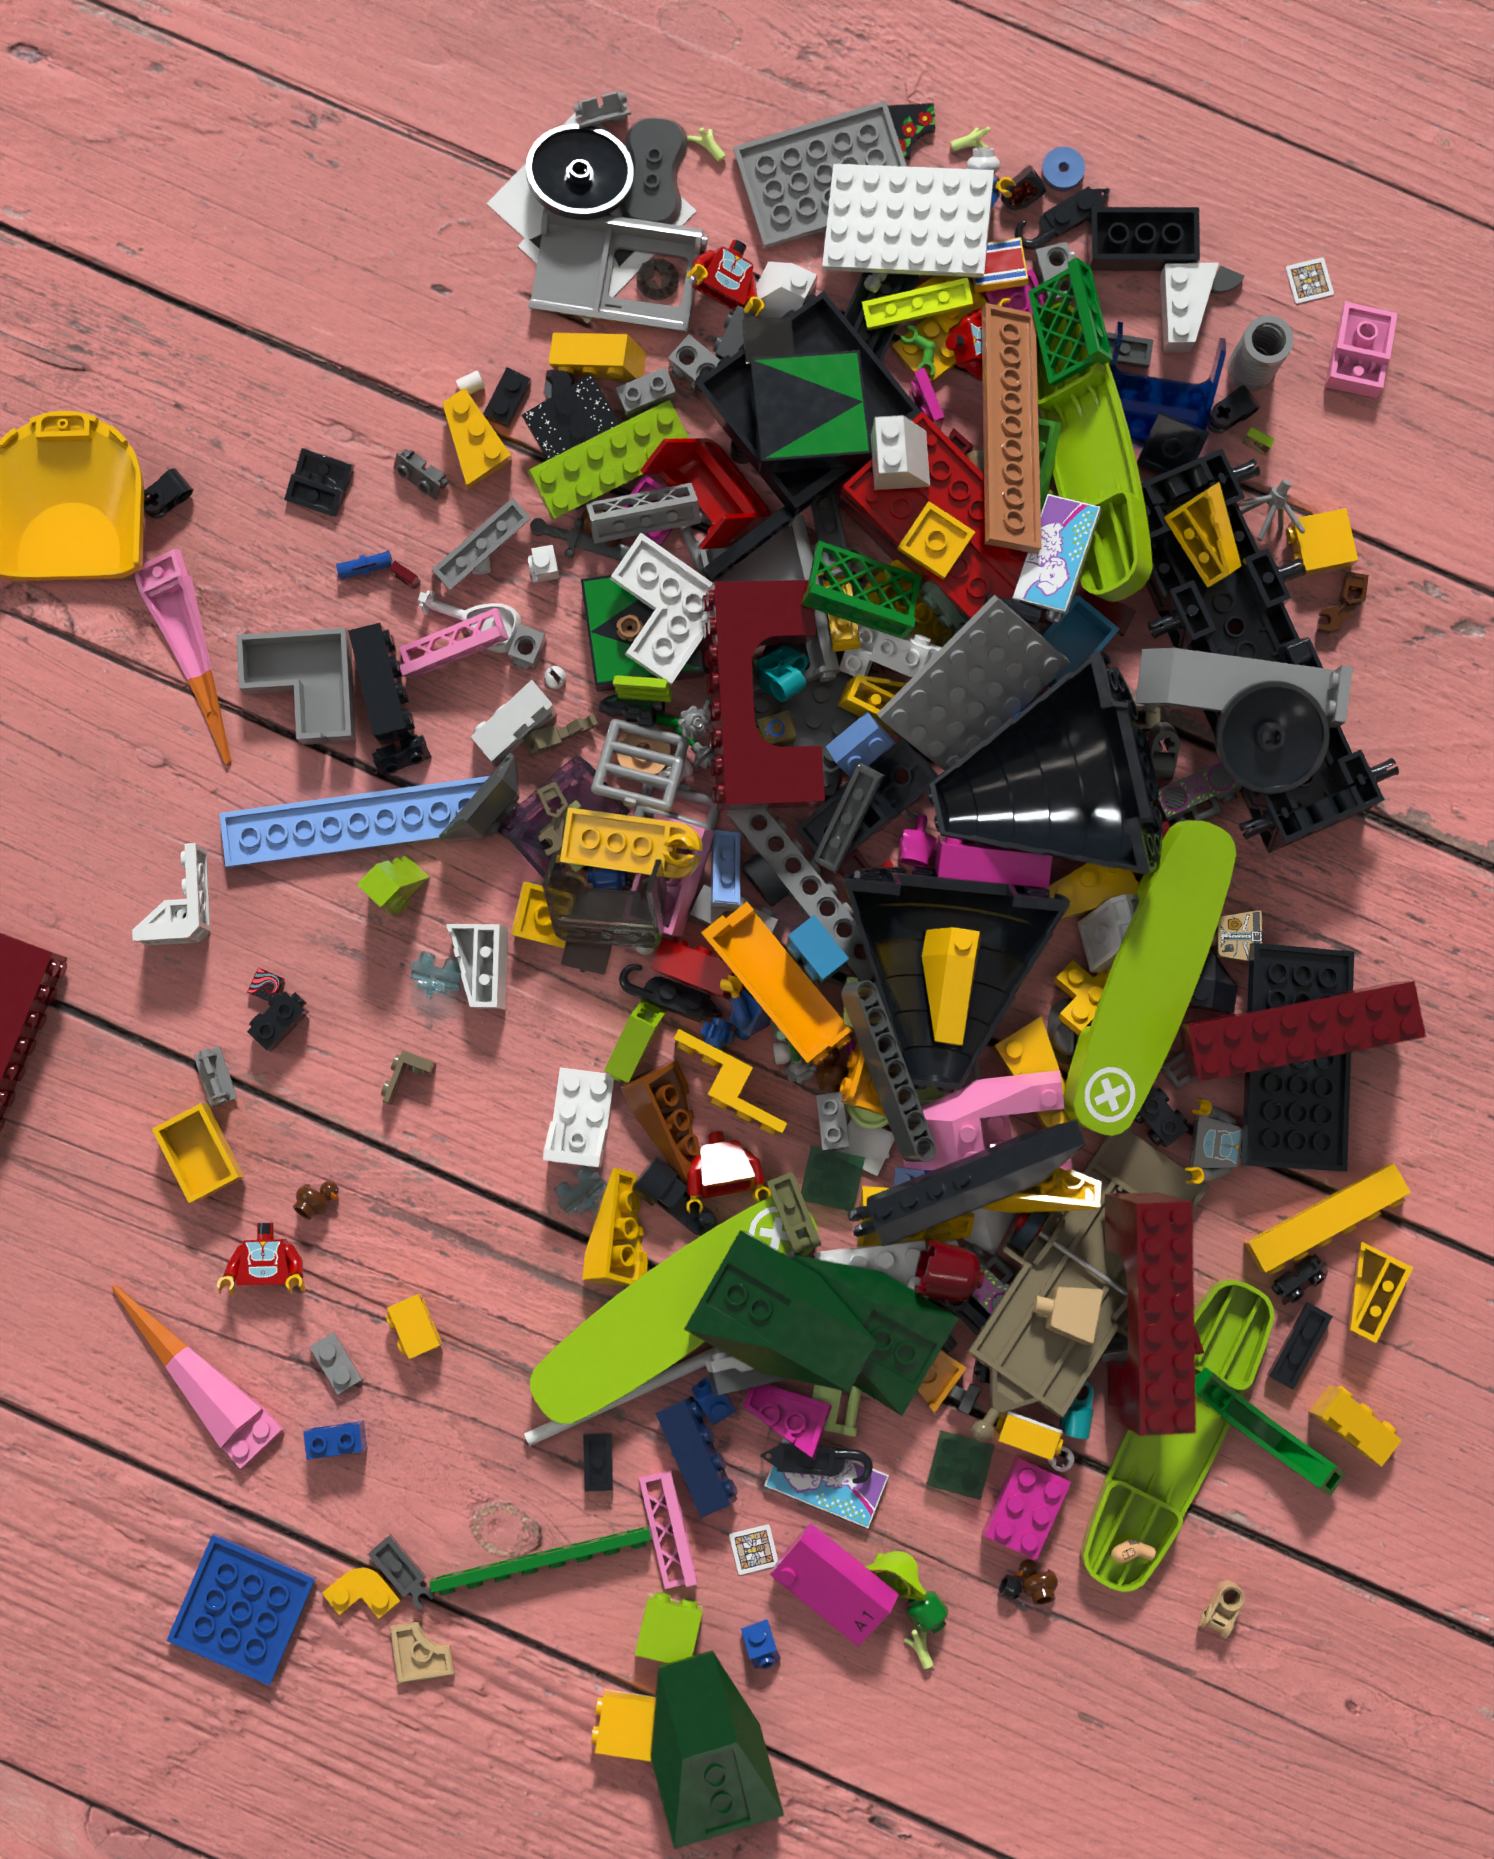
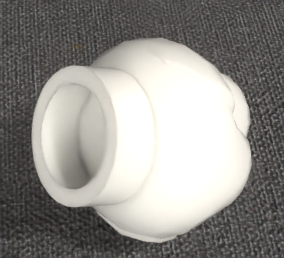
M974 148L973 156L967 161L966 168L994 170V178L1001 179V177L995 175L1000 169V161L994 156V148Z

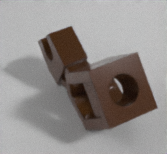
M1348 572L1344 576L1339 597L1342 605L1339 608H1327L1319 612V616L1326 617L1329 623L1328 625L1319 623L1316 629L1317 632L1330 634L1341 628L1340 624L1359 605L1366 601L1369 575ZM1348 590L1359 592L1358 598L1350 600L1347 597L1349 595Z

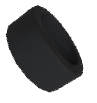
M757 853L741 865V869L771 907L789 894L783 882L760 854Z

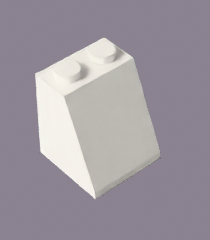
M905 416L875 417L871 432L874 490L930 487L926 430Z

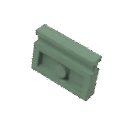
M923 580L920 581L919 595L947 630H956L959 623H967L938 585L927 581L924 582Z

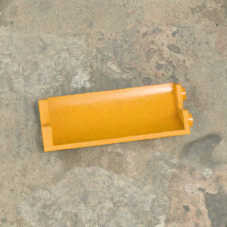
M745 902L727 918L722 915L701 932L807 1063L814 1062L815 1065L819 1064L829 1055L828 1052L834 1047L840 1050L852 1040L850 1035L853 1033V1030L845 1025L844 1020L758 917L748 902Z

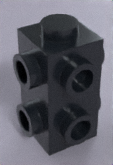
M286 991L282 994L280 992L277 993L269 1001L268 1005L270 1007L263 1015L261 1013L257 1014L250 1021L249 1025L251 1028L247 1033L263 1048L272 1052L310 1012L304 1007L307 1002L296 992L292 995Z
M1152 1086L1134 1120L1139 1125L1144 1123L1149 1130L1147 1133L1148 1137L1156 1146L1161 1144L1162 1147H1168L1189 1130L1185 1125L1187 1120L1178 1109L1173 1111L1167 1102L1170 1099L1161 1088L1155 1089Z

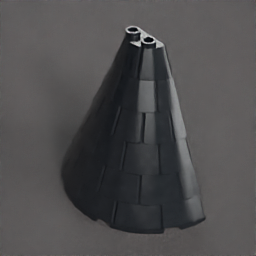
M1102 651L1093 652L1074 671L1068 672L1015 718L1011 717L986 740L983 739L963 758L930 782L928 796L931 804L935 807L936 816L934 817V823L941 836L972 842L978 841L1003 848H1015L1040 855L1048 854L1109 868L1117 867L1141 874L1151 873L1157 869V863L1153 861L1161 858L1162 815L1158 807L1153 806V801H1156V798L1159 797L1154 765L1145 731H1141L1138 725L1135 726L1134 721L1138 719V710L1118 667L1109 668L1108 664L1111 663V658Z
M872 867L855 870V875L847 873L844 876L843 886L853 909V916L875 979L874 984L878 989L914 1089L923 1090L926 1089V1086L937 1087L942 1092H953L954 1089H961L976 1064L978 1057L997 1030V1025L1016 998V992L1052 937L1053 930L1067 911V908H1069L1070 900L1061 894H1055L1054 898L1049 897L1050 889L1043 887L942 878L937 876L935 868L914 867L911 874H906V869L899 867ZM953 927L980 932L981 942L963 1046L935 1042L922 962L926 930Z

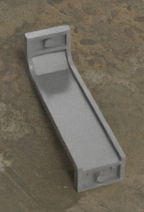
M1179 648L1142 649L1135 703L1142 704V709L1151 711L1160 705H1171L1221 712L1227 702L1243 688L1261 681L1279 680L1292 683L1309 692L1324 710L1329 727L1338 728L1346 723L1353 667L1341 665L1336 670Z

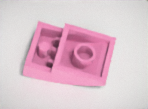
M1349 302L1344 303L1328 367L1326 388L1378 398L1383 389L1386 367L1391 356L1398 313Z

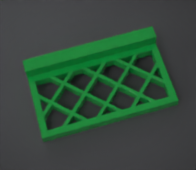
M1076 257L1067 262L1068 269L1028 291L1048 382L1053 387L1097 362L1104 365L1113 360L1091 267ZM1070 278L1071 284L1067 292H1060L1059 290L1063 282ZM1046 291L1050 292L1045 305L1041 306L1038 296ZM1057 295L1064 297L1058 311L1052 310L1051 307ZM1073 300L1076 302V308L1072 316L1065 315L1070 301ZM1048 314L1056 315L1050 328H1045L1044 322ZM1062 318L1070 321L1062 335L1056 331ZM1076 323L1081 324L1082 327L1077 340L1070 338ZM1053 337L1061 338L1055 352H1051L1049 346ZM1068 341L1075 343L1069 358L1062 356ZM1082 346L1087 348L1088 357L1080 362L1075 361ZM1059 359L1066 361L1062 372L1056 375L1055 368Z
M818 541L807 591L803 595L801 605L905 640L915 625L916 618L914 617L921 575ZM822 552L831 554L836 563L827 566L821 557ZM850 561L857 563L862 571L853 575L846 563ZM840 567L846 576V579L837 582L831 573V570ZM875 570L883 572L887 580L879 584L871 572ZM824 574L832 586L824 587L815 584L816 578ZM863 576H866L872 585V588L863 591L856 580ZM904 579L912 582L911 590L904 593L897 581ZM850 583L857 595H847L841 587ZM890 584L898 595L891 600L888 599L882 589ZM876 592L883 603L880 605L871 603L867 595ZM901 600L907 609V614L897 612L892 604Z

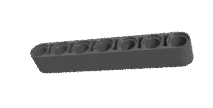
M868 980L847 983L842 989V1000L900 1155L908 1162L930 1161L936 1153L935 1142L878 989L873 982Z

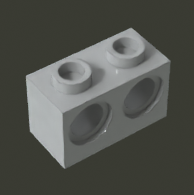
M1067 242L1035 250L1033 262L1040 284L1068 269L1067 262L1074 259L1075 254L1073 250H1069ZM1053 258L1059 259L1062 265L1054 266L1049 260ZM1070 278L1063 282L1068 288L1071 284ZM1048 291L1044 292L1046 300L1050 294ZM1057 295L1053 304L1062 303L1064 297Z
M690 334L668 357L669 371L677 379H685L690 384L689 387L693 392L696 378L706 370L710 372L715 369L720 361ZM685 356H690L694 359V362L690 365H684L680 360Z

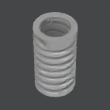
M1264 315L1256 318L1248 325L1228 361V373L1235 385L1238 387L1245 385L1249 391H1256L1264 388L1271 382L1293 346L1292 330L1284 320L1273 315Z

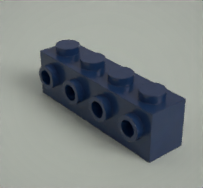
M693 1396L656 1412L657 1419L700 1517L702 1518L730 1506L738 1500L736 1497V1485L726 1474L725 1460L720 1453H717L713 1444V1433L709 1427L705 1426L702 1419V1408L697 1401H694Z

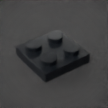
M1159 411L1137 459V463L1163 474L1198 459L1209 432Z

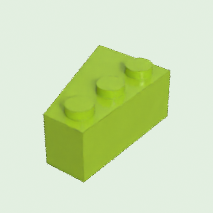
M404 855L401 860L395 858L392 861L394 864L389 860L376 864L356 884L391 916L395 913L401 914L410 904L407 900L430 878L407 855Z

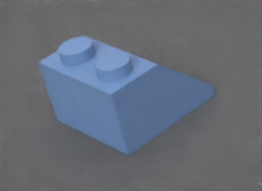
M867 711L830 742L826 748L836 764L851 778L858 763L871 767L893 748L897 742Z

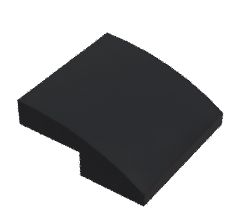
M301 448L295 473L291 474L284 500L336 517L355 465L306 448Z

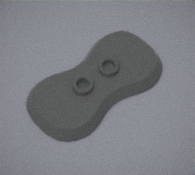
M648 117L636 121L630 127L626 136V149L633 163V182L628 197L620 206L623 217L665 224H673L678 218L682 208V201L677 185V171L688 145L686 133L679 123L667 118Z

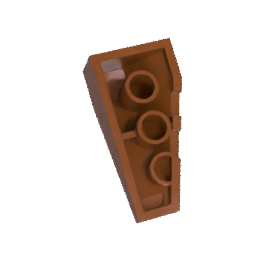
M677 1059L636 1076L620 1088L632 1114L678 1173L682 1181L687 1182V1173L694 1157L700 1155L698 1137L693 1134L690 1120L694 1119L693 1110H688L686 1094L689 1093L688 1084Z

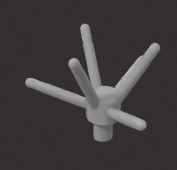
M1282 479L1278 487L1271 486L1269 495L1243 500L1240 506L1247 505L1240 509L1242 514L1266 502L1271 507L1257 538L1258 541L1263 540L1276 509H1278L1279 531L1283 530L1285 510L1299 532L1305 533L1304 527L1287 504L1289 498L1287 492L1292 485L1288 479Z

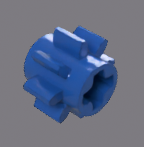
M712 1017L711 1023L704 1022L700 1035L706 1036L704 1039L705 1043L723 1050L725 1044L731 1045L735 1032L730 1031L731 1023Z

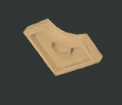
M419 1621L390 1626L398 1684L455 1674L451 1645L438 1644L430 1640L423 1632Z

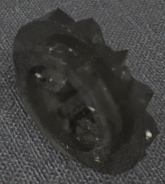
M652 257L651 260L642 263L639 271H637V286L645 297L652 300H664L676 291L679 284V274L673 263L666 261L664 258L655 259ZM654 270H657L660 276H665L661 279V288H659L655 280H650L654 277Z

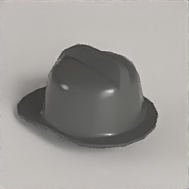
M1072 998L1062 999L1057 1002L1050 1010L1048 1018V1037L1055 1058L1064 1064H1071L1079 1038L1074 1031L1058 1019L1059 1014L1073 1000Z

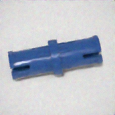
M388 550L367 557L365 554L360 555L359 559L337 563L336 567L340 580L362 574L369 576L371 572L389 568L393 564V560Z

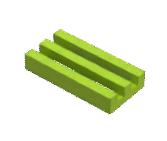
M618 675L614 677L613 686L616 687L615 691L618 693V698L671 702L673 693L667 679Z

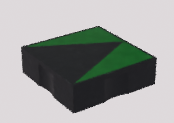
M860 350L750 358L748 374L752 408L757 422L756 446L760 474L794 472L813 467L828 469L861 467L870 461L872 449Z
M611 575L581 579L597 692L614 690L616 687L613 686V681L617 675L658 678L625 655L633 641L623 640L617 634V622L620 618L627 615H635L643 623L644 627L654 610L609 579ZM628 626L627 629L629 631L632 630V626ZM700 643L674 681L704 677Z

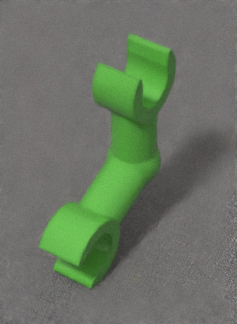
M907 325V330L912 332L914 336L911 339L900 336V339L905 345L914 344L924 350L922 362L918 365L917 370L924 367L931 370L930 379H932L935 374L933 358L936 345L934 342L918 335L917 329L914 326Z

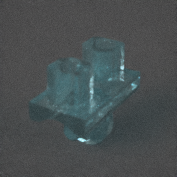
M422 951L417 961L412 960L410 966L411 979L419 981L417 987L426 989V998L429 999L433 998L435 992L444 994L446 988L459 991L461 982L458 960L446 959L444 967L439 968L434 966L436 956Z
M584 1165L575 1174L581 1184L572 1189L565 1181L554 1189L559 1199L557 1204L568 1216L576 1209L580 1215L588 1209L593 1214L597 1213L599 1210L595 1203L602 1199L599 1192L607 1186L605 1180L597 1172L594 1173L588 1166Z

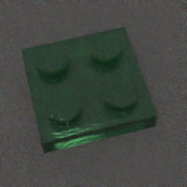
M811 1145L801 1188L804 1201L847 1211L853 1210L865 1157L835 1150H822L821 1147Z
M940 1430L926 1485L981 1500L995 1445L988 1442L979 1443L973 1438Z

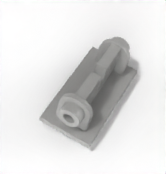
M618 90L601 95L603 105L598 106L596 97L578 101V104L573 106L579 127H596L601 122L609 120L616 122L624 119L627 115H631L627 105L626 93H620Z
M220 1046L213 1049H204L199 1051V1054L193 1055L210 1106L214 1107L236 1099L237 1095Z
M840 1092L816 1095L822 1150L845 1149L844 1147H850L845 1103L841 1102L842 1094Z

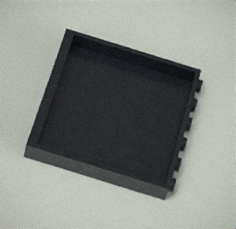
M824 291L818 296L814 294L808 297L803 302L801 308L796 311L790 310L777 325L767 326L760 333V337L753 342L752 340L746 341L740 346L739 352L733 356H725L718 362L715 369L710 372L706 370L696 378L695 395L758 473L757 422L752 408L748 374L750 358L860 350L870 440L875 417L905 416L912 421L921 413V410ZM863 466L834 469L813 467L794 472L759 473V475L795 517L859 471Z

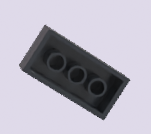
M1091 207L1087 219L1088 265L1091 267V270L1162 271L1165 264L1198 263L1200 260L1199 207Z
M381 623L348 630L373 736L381 745L412 737L411 730L415 729V723L412 713L405 707V704L409 703L406 688L403 687L402 682H399V678L403 677L399 667L400 663L392 653L397 651L393 635L390 634L389 629L385 630Z

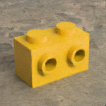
M421 1293L387 1307L389 1313L386 1314V1319L392 1330L396 1328L400 1338L397 1340V1345L403 1356L407 1354L408 1359H411L443 1344Z

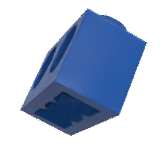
M364 1421L314 1427L303 1431L307 1460L358 1453L367 1449Z

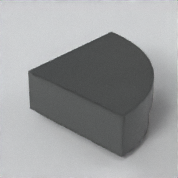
M1220 265L1210 293L1222 294L1237 288L1242 282L1244 275Z

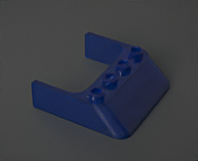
M1117 321L1111 348L1113 360L1108 362L1121 400L1130 437L1146 441L1159 411L1206 431L1226 356V339H1219L1211 374L1205 382L1193 384L1122 372L1116 367L1123 338V322Z

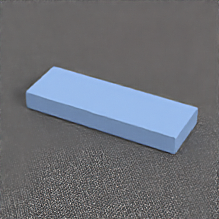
M713 830L715 833L712 839L711 907L738 909L740 906L741 832Z

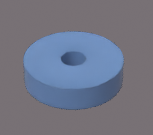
M1054 148L1044 158L1041 169L1042 178L1053 190L1061 192L1070 191L1080 184L1085 172V163L1080 153L1073 148ZM1065 166L1068 171L1061 172L1059 167Z

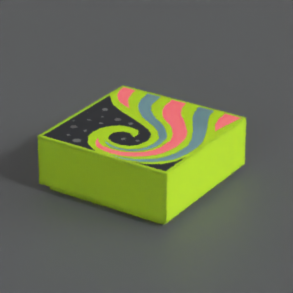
M1251 427L1242 443L1266 455L1275 440L1256 428Z

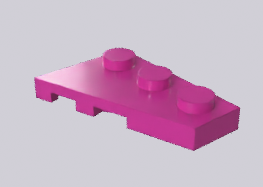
M764 1384L749 1388L743 1405L747 1411L813 1460L815 1459L832 1408L831 1404Z

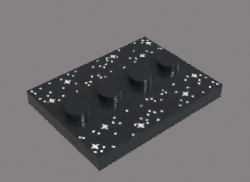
M592 374L521 415L547 460L620 424ZM586 503L583 504V505H581V506H579V507H577V508H575V509L578 510L579 508H581V507H583L584 505H586Z

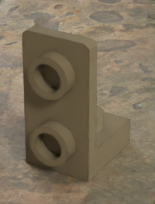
M403 1050L401 1055L396 1054L391 1065V1070L394 1071L391 1081L386 1080L381 1091V1096H384L383 1103L392 1104L407 1064L410 1065L409 1071L424 1076L426 1071L433 1073L436 1063Z

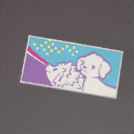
M1050 494L1047 495L1041 512L1042 548L1037 554L1028 552L1013 598L1018 599L1021 603L1064 614L1068 613L1102 511L1101 507Z
M784 1437L782 1438L781 1442L790 1443ZM846 1460L842 1472L833 1477L777 1472V1468L772 1465L764 1486L869 1528L889 1475L873 1468L872 1474L867 1481L854 1484L852 1480L862 1476L864 1473V1465L857 1461Z

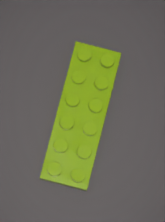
M669 399L527 471L553 520L642 475L643 473L640 469L663 439L689 437Z

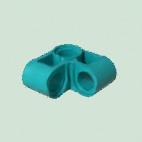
M785 644L767 656L761 657L756 663L760 688L780 702H785L803 691L806 686V680L802 673L809 662L808 657Z
M1086 1380L1084 1383L1086 1386L1084 1396L1075 1397L1064 1417L1060 1418L1059 1427L1066 1436L1080 1439L1090 1438L1094 1390L1092 1385Z

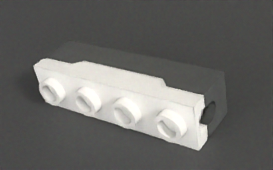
M725 1352L712 1354L713 1359L705 1361L712 1395L726 1394L787 1379L761 1373Z

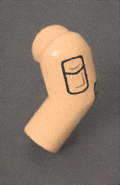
M1129 1539L1112 1550V1558L1119 1563H1126L1137 1557L1151 1561L1155 1557L1156 1550L1154 1547Z

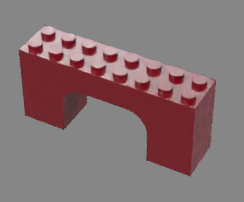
M809 580L714 582L706 591V595L702 596L703 612H707L708 621L704 622L703 633L704 639H708L709 650H705V665L710 666V677L706 679L707 694H711L712 704L708 705V720L713 721V732L709 733L710 749H714V759H711L710 769L711 776L716 778V787H712L713 804L717 803V810L815 807L825 801L822 746L779 747L765 741L758 733L754 716L752 656L755 649L764 645L806 644L816 635L815 609L801 605Z
M1 932L0 1131L5 1123L3 1116L6 1108L10 1107L15 1099L16 1093L14 1088L17 1081L20 1082L25 1074L26 1066H24L26 1058L35 1049L36 1040L34 1039L37 1031L41 1030L46 1022L47 1015L45 1011L47 1006L52 1004L56 997L57 989H55L57 981L64 976L67 969V963H65L67 957Z
M1396 981L1345 991L1340 995L1242 1014H1228L1183 1023L1179 1027L1190 1079L1199 1082L1426 1037L1415 981Z
M1159 1192L1105 1194L1106 1250L1120 1255L1123 1260L1127 1277L1128 1307L1127 1360L1125 1362H1107L1108 1418L1140 1436L1196 1433L1192 1201Z

